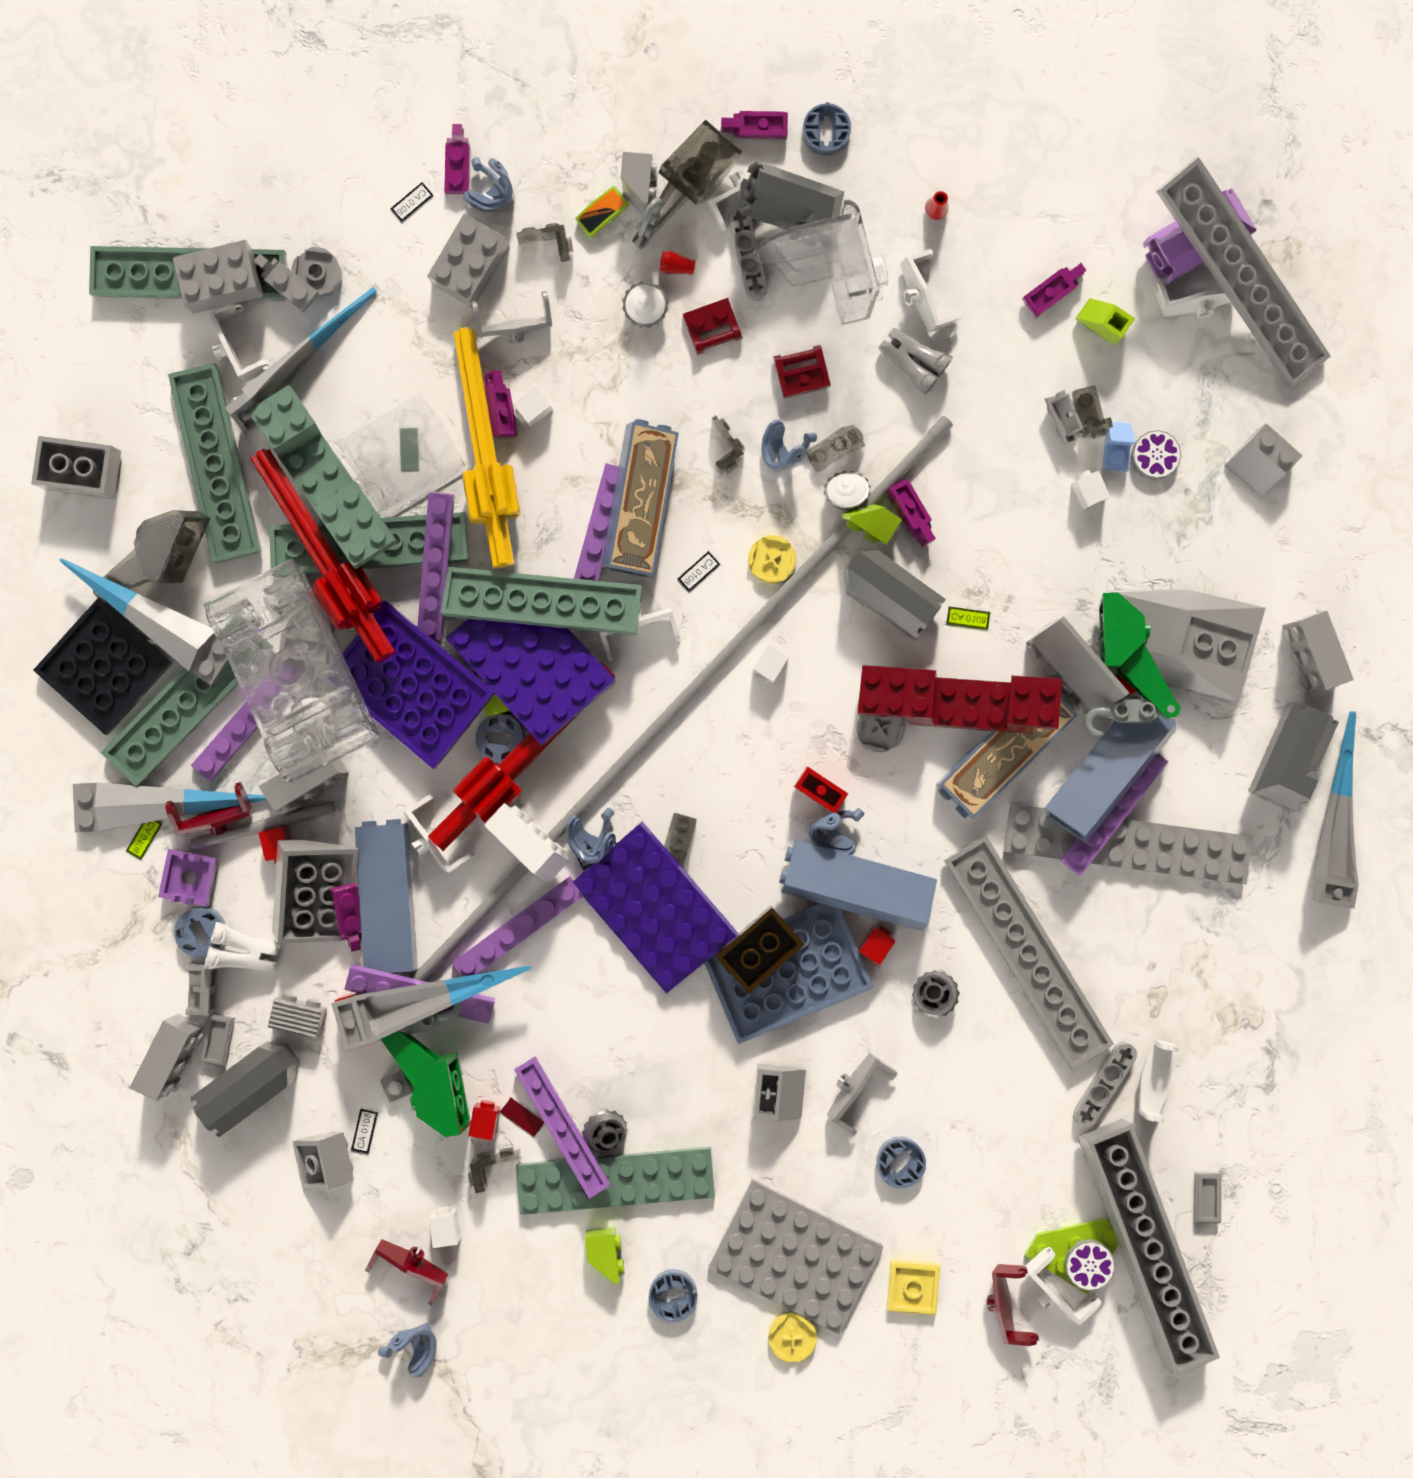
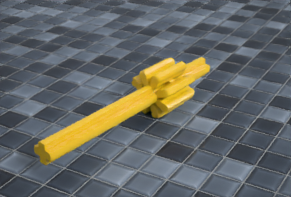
M468 327L459 328L460 331H454L453 335L476 466L473 467L474 470H466L462 474L470 523H483V525H486L492 567L507 568L510 565H514L508 522L509 519H516L521 515L513 466L508 464L500 466V463H497L475 329L468 330Z

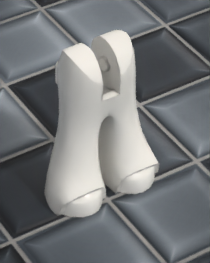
M216 922L211 937V944L231 946L246 950L248 953L209 946L204 969L238 967L258 971H275L277 962L260 958V954L265 953L278 956L281 946L266 940L247 936L225 924Z

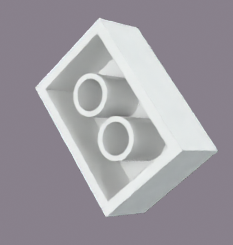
M504 803L484 826L534 875L551 882L570 861L564 856L566 850L557 842L554 843L548 838L550 835L543 828L532 822L533 819L525 811H521L515 805L511 808Z

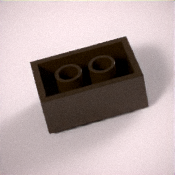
M770 905L739 932L736 938L718 951L716 958L743 989L750 994L805 944Z

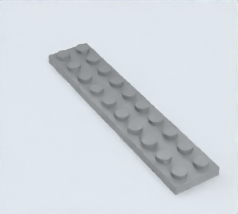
M1199 157L1192 159L1157 189L1156 192L1287 386L1294 388L1330 358L1331 355Z
M1009 804L1004 852L1061 859L1077 839L1074 834L1046 816L1045 808ZM1124 819L1091 864L1247 885L1253 836Z
M984 835L944 859L951 874L1070 1068L1074 1070L1113 1046V1041L988 837Z

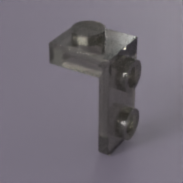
M551 223L547 224L545 228L535 229L534 227H527L522 229L521 232L516 233L519 245L557 239L561 262L571 261L569 252H574L572 238L566 236L564 225Z
M1096 386L1074 390L1071 394L1076 414L1084 428L1082 431L1084 435L1082 437L1092 436V439H1098L1106 436L1107 432L1113 427L1111 417L1106 419L1103 417Z
M714 415L711 418L712 424L732 450L715 462V469L720 475L724 472L729 474L739 466L738 462L744 458L743 450L745 448L737 437L733 439L728 431L731 429L723 418L719 420Z
M854 425L840 428L807 450L806 455L814 470L820 472L846 454L858 451L866 445L863 442L864 438L861 431Z
M674 813L664 847L683 868L697 820Z
M513 1147L499 1150L498 1154L490 1155L489 1152L475 1155V1158L469 1164L471 1172H468L470 1187L474 1186L475 1194L485 1192L488 1187L484 1166L517 1160L521 1155L520 1149L514 1150Z

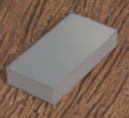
M215 1013L208 1016L199 1062L222 1067L226 1065L235 1017Z
M1195 1172L1194 1221L1197 1223H1221L1220 1172Z

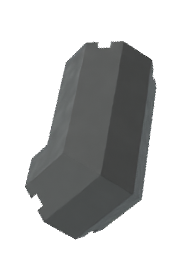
M756 161L749 166L747 172L751 174L748 179L743 178L737 200L738 207L742 208L739 210L741 215L783 228L785 231L789 230L788 234L791 237L814 243L815 238H821L820 243H828L836 238L845 191L760 161Z
M879 550L859 551L843 573L846 593L860 604L871 608L913 640L919 638L921 635L919 633L922 629L925 630L946 600Z
M1296 702L1286 704L1248 789V792L1292 812H1300L1302 807L1298 805L1302 801L1307 803L1311 799L1319 781V776L1315 775L1314 772H1319V766L1339 724L1337 720H1333L1334 718L1331 715L1316 708L1306 706L1304 709H1299L1300 703Z
M274 1042L262 1044L190 1097L191 1102L196 1100L197 1103L193 1107L194 1113L207 1130L211 1132L213 1129H216L219 1132L215 1135L221 1137L296 1081L298 1058L287 1044H274Z

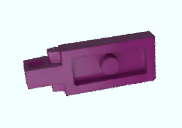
M739 111V113L733 114V118L721 117V133H733V137L787 139L788 112Z
M452 124V138H447L445 143V194H464L470 190L471 147L469 138H464L462 124Z
M1082 263L1071 271L1067 267L1061 268L1022 298V301L1034 317L1037 318L1074 291L1079 285L1077 279L1083 276L1087 270Z
M492 370L485 374V393L493 437L515 438L518 436L515 415L513 414L514 408L510 388H506V385L503 384L501 370Z
M906 479L886 490L888 497L909 533L916 538L921 547L932 543L936 539L931 531L932 526L930 522L932 519L910 481Z
M356 883L331 888L336 922L342 941H348L351 952L361 950L359 936H362L357 885Z

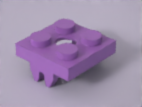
M168 849L158 897L170 899L171 902H182V904L209 906L218 858ZM192 870L195 872L196 881L193 884H186L183 881L185 871Z

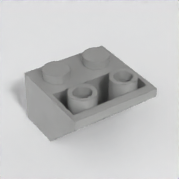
M623 152L621 166L623 194L641 215L651 201L656 198L655 188L652 187L657 188V163H653L652 154Z
M757 1064L752 1112L753 1119L773 1121L800 1119L802 1116L806 1069Z

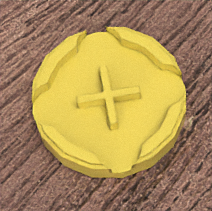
M768 535L752 545L748 555V565L751 573L758 580L766 584H777L785 581L792 574L796 566V553L787 539L778 535Z
M790 1311L782 1313L774 1319L769 1327L768 1339L770 1348L776 1357L784 1362H801L808 1358L816 1348L817 1333L815 1325L811 1320Z

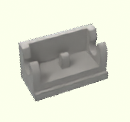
M190 963L188 965L189 991L188 1007L185 1015L210 1016L215 1013L217 969H204L205 964Z

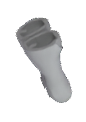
M892 328L888 337L900 347L897 349L889 342L883 340L878 348L885 357L898 366L912 380L916 388L925 396L934 386L938 377H941L953 357L947 353L932 350L904 332ZM909 355L930 369L935 375L915 363Z

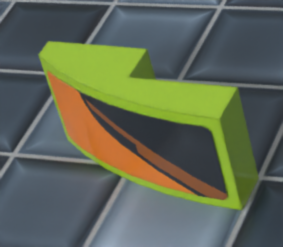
M613 186L588 205L575 219L589 237L594 238L610 221L614 222L630 204L617 187Z

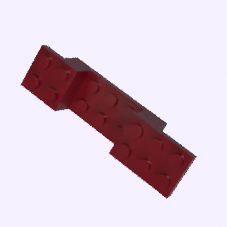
M862 665L857 713L858 715L906 718L909 725L1022 734H1033V728L1058 730L1062 679L1012 675L1011 682L941 678L937 676L936 670Z

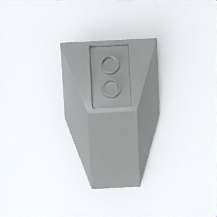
M1192 590L1118 592L1145 615V624H1150V638L1147 639V645L1145 646L1167 685L1227 703L1239 702L1266 607ZM1100 630L1097 637L1098 641H1100Z

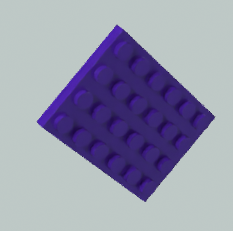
M384 600L381 604L382 607L373 616L394 648L395 654L384 662L376 663L357 634L325 677L432 769H436L493 698L495 692L392 604Z
M467 619L446 637V640L486 685L495 692V695L541 746L616 682L613 676L569 628Z
M643 821L611 848V851L599 862L593 863L572 881L584 895L585 900L666 994L739 934Z

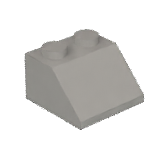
M1266 423L1254 431L1225 466L1262 497L1291 470L1303 455Z
M328 1132L293 1141L303 1189L330 1190L354 1180L352 1173L353 1165L349 1159L348 1142L344 1132Z

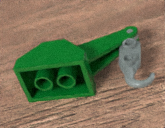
M1103 593L1099 603L1101 660L1115 677L1120 675L1143 699L1118 700L1104 707L1093 708L1085 717L1086 729L1095 736L1103 735V732L1097 731L1093 727L1092 723L1096 717H1106L1119 723L1151 722L1157 716H1162L1166 720L1175 719L1180 712V706L1145 646L1147 645V639L1150 638V624H1145V615L1120 593Z
M462 1002L455 1004L451 1010L439 1011L380 1039L415 1088L410 1102L412 1109L416 1111L417 1118L444 1137L461 1135L471 1122L458 1052L443 1054L440 1057L411 1034L433 1030L443 1022L456 1018L461 1011Z

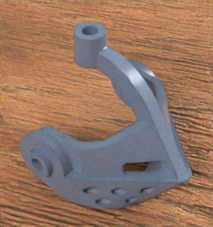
M479 157L472 158L473 169L486 174L495 185L482 194L468 190L463 195L464 200L470 206L483 212H495L505 208L515 199L507 170L502 163L494 158L488 161L489 167L494 172L484 166ZM504 195L502 199L494 200L495 197Z
M773 420L767 426L762 438L761 452L765 464L776 473L801 462L806 455V450L810 443L817 441V434L815 432L805 433L801 446L794 447L789 453L783 443L784 424L780 420ZM774 452H778L779 462L775 461Z
M607 808L601 814L603 827L599 837L589 834L583 828L582 820L578 817L572 816L566 824L568 845L572 852L582 861L590 864L597 863L614 846L616 836L608 832L611 823L610 819L615 814L611 808ZM585 842H586V843L590 846V848L593 850L592 853H590V852L587 850V848L584 846V843H585Z
M859 808L854 812L850 810L838 811L836 813L829 812L824 817L810 823L809 836L817 846L852 855L856 848L854 843L843 836L837 828L840 826L842 818H851L859 822L865 814ZM819 828L826 829L829 834H824Z
M429 1323L399 1331L386 1347L381 1346L379 1348L378 1355L390 1358L392 1350L399 1352L411 1342L414 1349L413 1357L408 1365L409 1374L413 1378L421 1377L432 1364L437 1349V1340ZM422 1336L425 1337L424 1344L421 1343Z

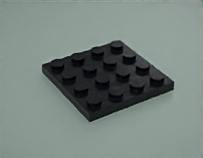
M97 598L33 671L104 735H109L173 662L153 644L147 642V639L103 599Z

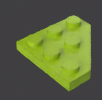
M1103 1217L1086 1223H1077L1061 1227L1060 1229L1038 1232L1024 1254L1028 1258L1033 1259L1043 1249L1050 1247L1055 1256L1044 1268L1078 1288L1071 1282L1065 1272L1064 1261L1068 1250L1080 1240L1092 1239L1101 1242L1113 1255L1118 1247V1240L1110 1221ZM1078 1288L1079 1290H1081L1082 1292L1086 1293L1087 1295H1088L1089 1292H1090V1291H1087V1290H1083V1289Z

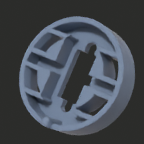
M826 102L813 107L805 116L802 135L805 144L811 151L819 155H833L840 152L849 141L851 121L848 114L841 107ZM825 116L829 118V121H832V141H829L828 146L824 145V141H820L821 121H824ZM809 119H814L813 123H808ZM841 136H846L844 140H839Z
M496 714L487 717L480 723L476 731L475 740L476 746L483 757L487 756L493 762L500 763L503 760L504 753L511 752L526 735L523 726L517 719L506 714ZM498 718V722L491 725L492 720ZM509 720L514 723V728L508 725ZM490 731L511 734V738L515 739V742H510L509 746L489 743V739H486L485 735H490ZM488 749L493 752V757L487 754Z
M195 907L188 910L179 917L175 925L174 936L177 945L188 955L195 957L207 956L209 946L221 947V945L211 944L210 942L215 923L225 924L224 919L217 911L209 907ZM207 913H209V914H211L212 916H214L215 919L213 920V919H211L210 917L204 916V915H206ZM192 918L195 922L199 920L210 938L207 940L208 946H205L204 943L199 944L189 926L192 924ZM184 927L183 937L180 935V928ZM186 944H189L190 946L195 947L196 949L191 950L186 946Z
M899 1136L893 1137L881 1145L876 1156V1165L880 1176L887 1184L896 1188H908L918 1183L923 1177L926 1170V1158L921 1147L914 1140ZM897 1142H899V1143L901 1144V1145L894 1146V1147L891 1146V1144L897 1143ZM903 1150L906 1152L912 1150L910 1154L912 1158L898 1172L894 1170L890 1173L891 1166L889 1164ZM883 1152L886 1153L885 1163L881 1160ZM917 1161L921 1164L919 1172L916 1171ZM909 1177L912 1179V1180L907 1181V1182H903V1181L901 1180V1179H907V1178H909Z
M669 1269L659 1273L653 1279L649 1288L648 1298L650 1307L654 1314L664 1321L678 1322L686 1319L692 1314L697 1304L698 1292L694 1280L686 1272L677 1269ZM673 1275L680 1276L681 1280L673 1278ZM664 1278V1282L658 1287L657 1282ZM680 1286L683 1289H688V1292L684 1293L685 1297L668 1302L658 1299L662 1295V1291ZM688 1303L689 1309L683 1313L682 1310ZM665 1311H666V1312H669V1313H673V1316L667 1315V1314L665 1313Z

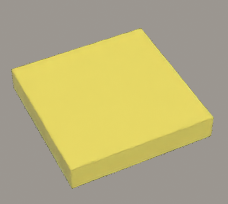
M891 1259L887 1311L936 1315L940 1264Z

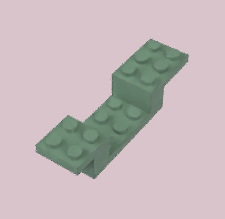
M290 385L247 410L355 570L397 543L357 482L352 479L325 440L315 421Z

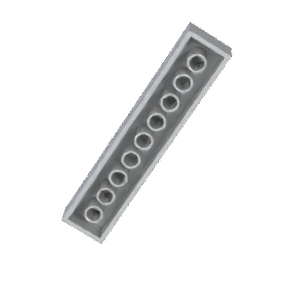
M1120 1119L1079 1136V1141L1110 1224L1118 1240L1119 1248L1164 1368L1177 1377L1219 1359L1218 1350L1133 1123Z

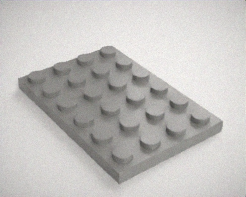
M752 1178L708 1265V1269L840 1335L883 1249V1244Z

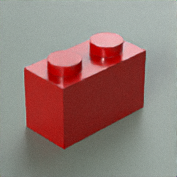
M808 766L805 767L793 785L795 789L832 813L838 811L849 794Z

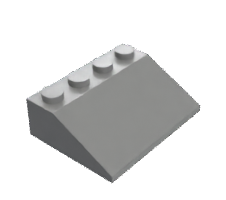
M1064 616L1049 622L1026 641L1029 644L1028 650L1037 659L1040 657L1046 664L1044 669L1052 677L1056 676L1058 679H1062V690L1068 696L1072 695L1077 701L1075 705L1083 714H1088L1093 708L1115 703L1129 694L1126 688Z
M307 840L278 841L272 933L277 944L342 941L338 932L331 888L356 883L357 847Z

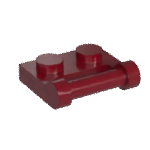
M728 298L683 313V319L697 355L704 353L706 349L725 342L743 339ZM728 325L731 329L702 341L698 337Z
M821 345L813 346V349L782 357L781 355L773 356L783 399L831 387ZM814 358L817 364L789 371L784 369L786 365Z

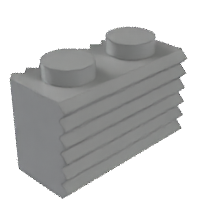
M283 993L282 996L276 997L273 1001L267 1026L316 1039L320 1036L327 1007L321 1006V1002L317 1000L307 999L306 1002L297 1000L296 995Z

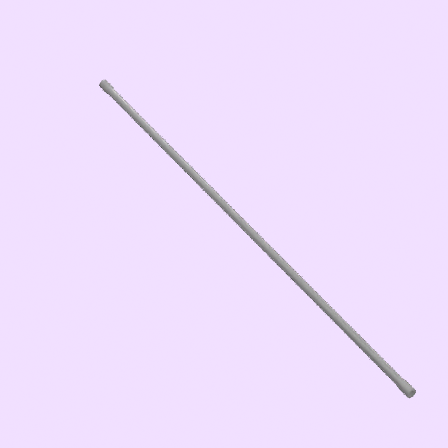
M942 416L928 430L923 439L867 497V501L863 502L858 508L873 504L877 505L887 494L886 490L896 485L934 443L939 441L953 426L952 422L947 417ZM846 520L548 832L550 835L548 838L554 843L558 841L566 832L568 820L572 816L579 818L840 544L852 531L845 525L847 523ZM520 862L411 978L425 981L521 880L529 869Z

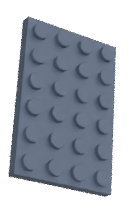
M818 903L783 918L805 945L750 994L743 989L716 958V954L704 963L738 1044L873 988L841 909Z

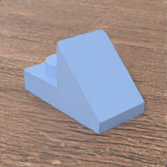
M1106 422L1102 470L1129 471L1130 448L1135 443L1131 423Z

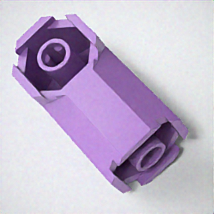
M1233 188L1228 191H1222L1252 236L1257 229ZM1176 221L1149 236L1143 243L1144 249L1149 248V253L1145 255L1146 261L1158 279L1166 278L1164 283L1167 285L1205 264Z

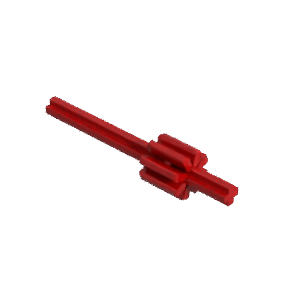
M264 448L258 450L256 455L252 456L250 460L323 578L317 579L313 584V593L332 624L338 630H342L345 627L346 629L354 627L376 663L388 660L390 656L395 654V650L372 613L378 612L382 607V598L362 566L355 570L349 562L340 563L271 450H265Z
M600 662V663L602 664V666H603V667L613 676V678L615 679L616 676L612 673V671H611L607 666H605L602 662ZM575 718L542 746L529 733L498 765L489 757H484L453 789V792L462 802L427 837L444 852L477 817L486 824L504 803L510 806L523 793L514 780Z

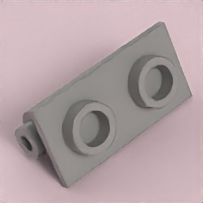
M1065 390L1055 394L1056 396L1045 398L1047 411L1053 418L1057 435L1062 439L1063 444L1075 441L1084 435L1082 432L1084 428L1078 415L1074 414L1069 417L1068 413L1075 410L1070 395L1066 394Z

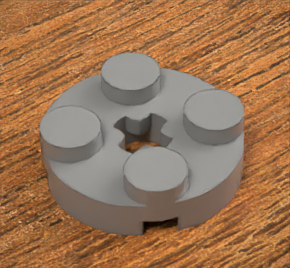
M311 247L304 250V253L294 259L291 271L319 293L316 298L333 295L342 277V270L338 260L324 248ZM316 267H320V271L323 272L318 278H314L311 274V271H315Z

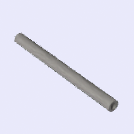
M333 801L321 803L291 813L288 812L226 829L220 835L216 832V836L208 834L190 840V844L194 851L258 834L259 832L335 813V805Z

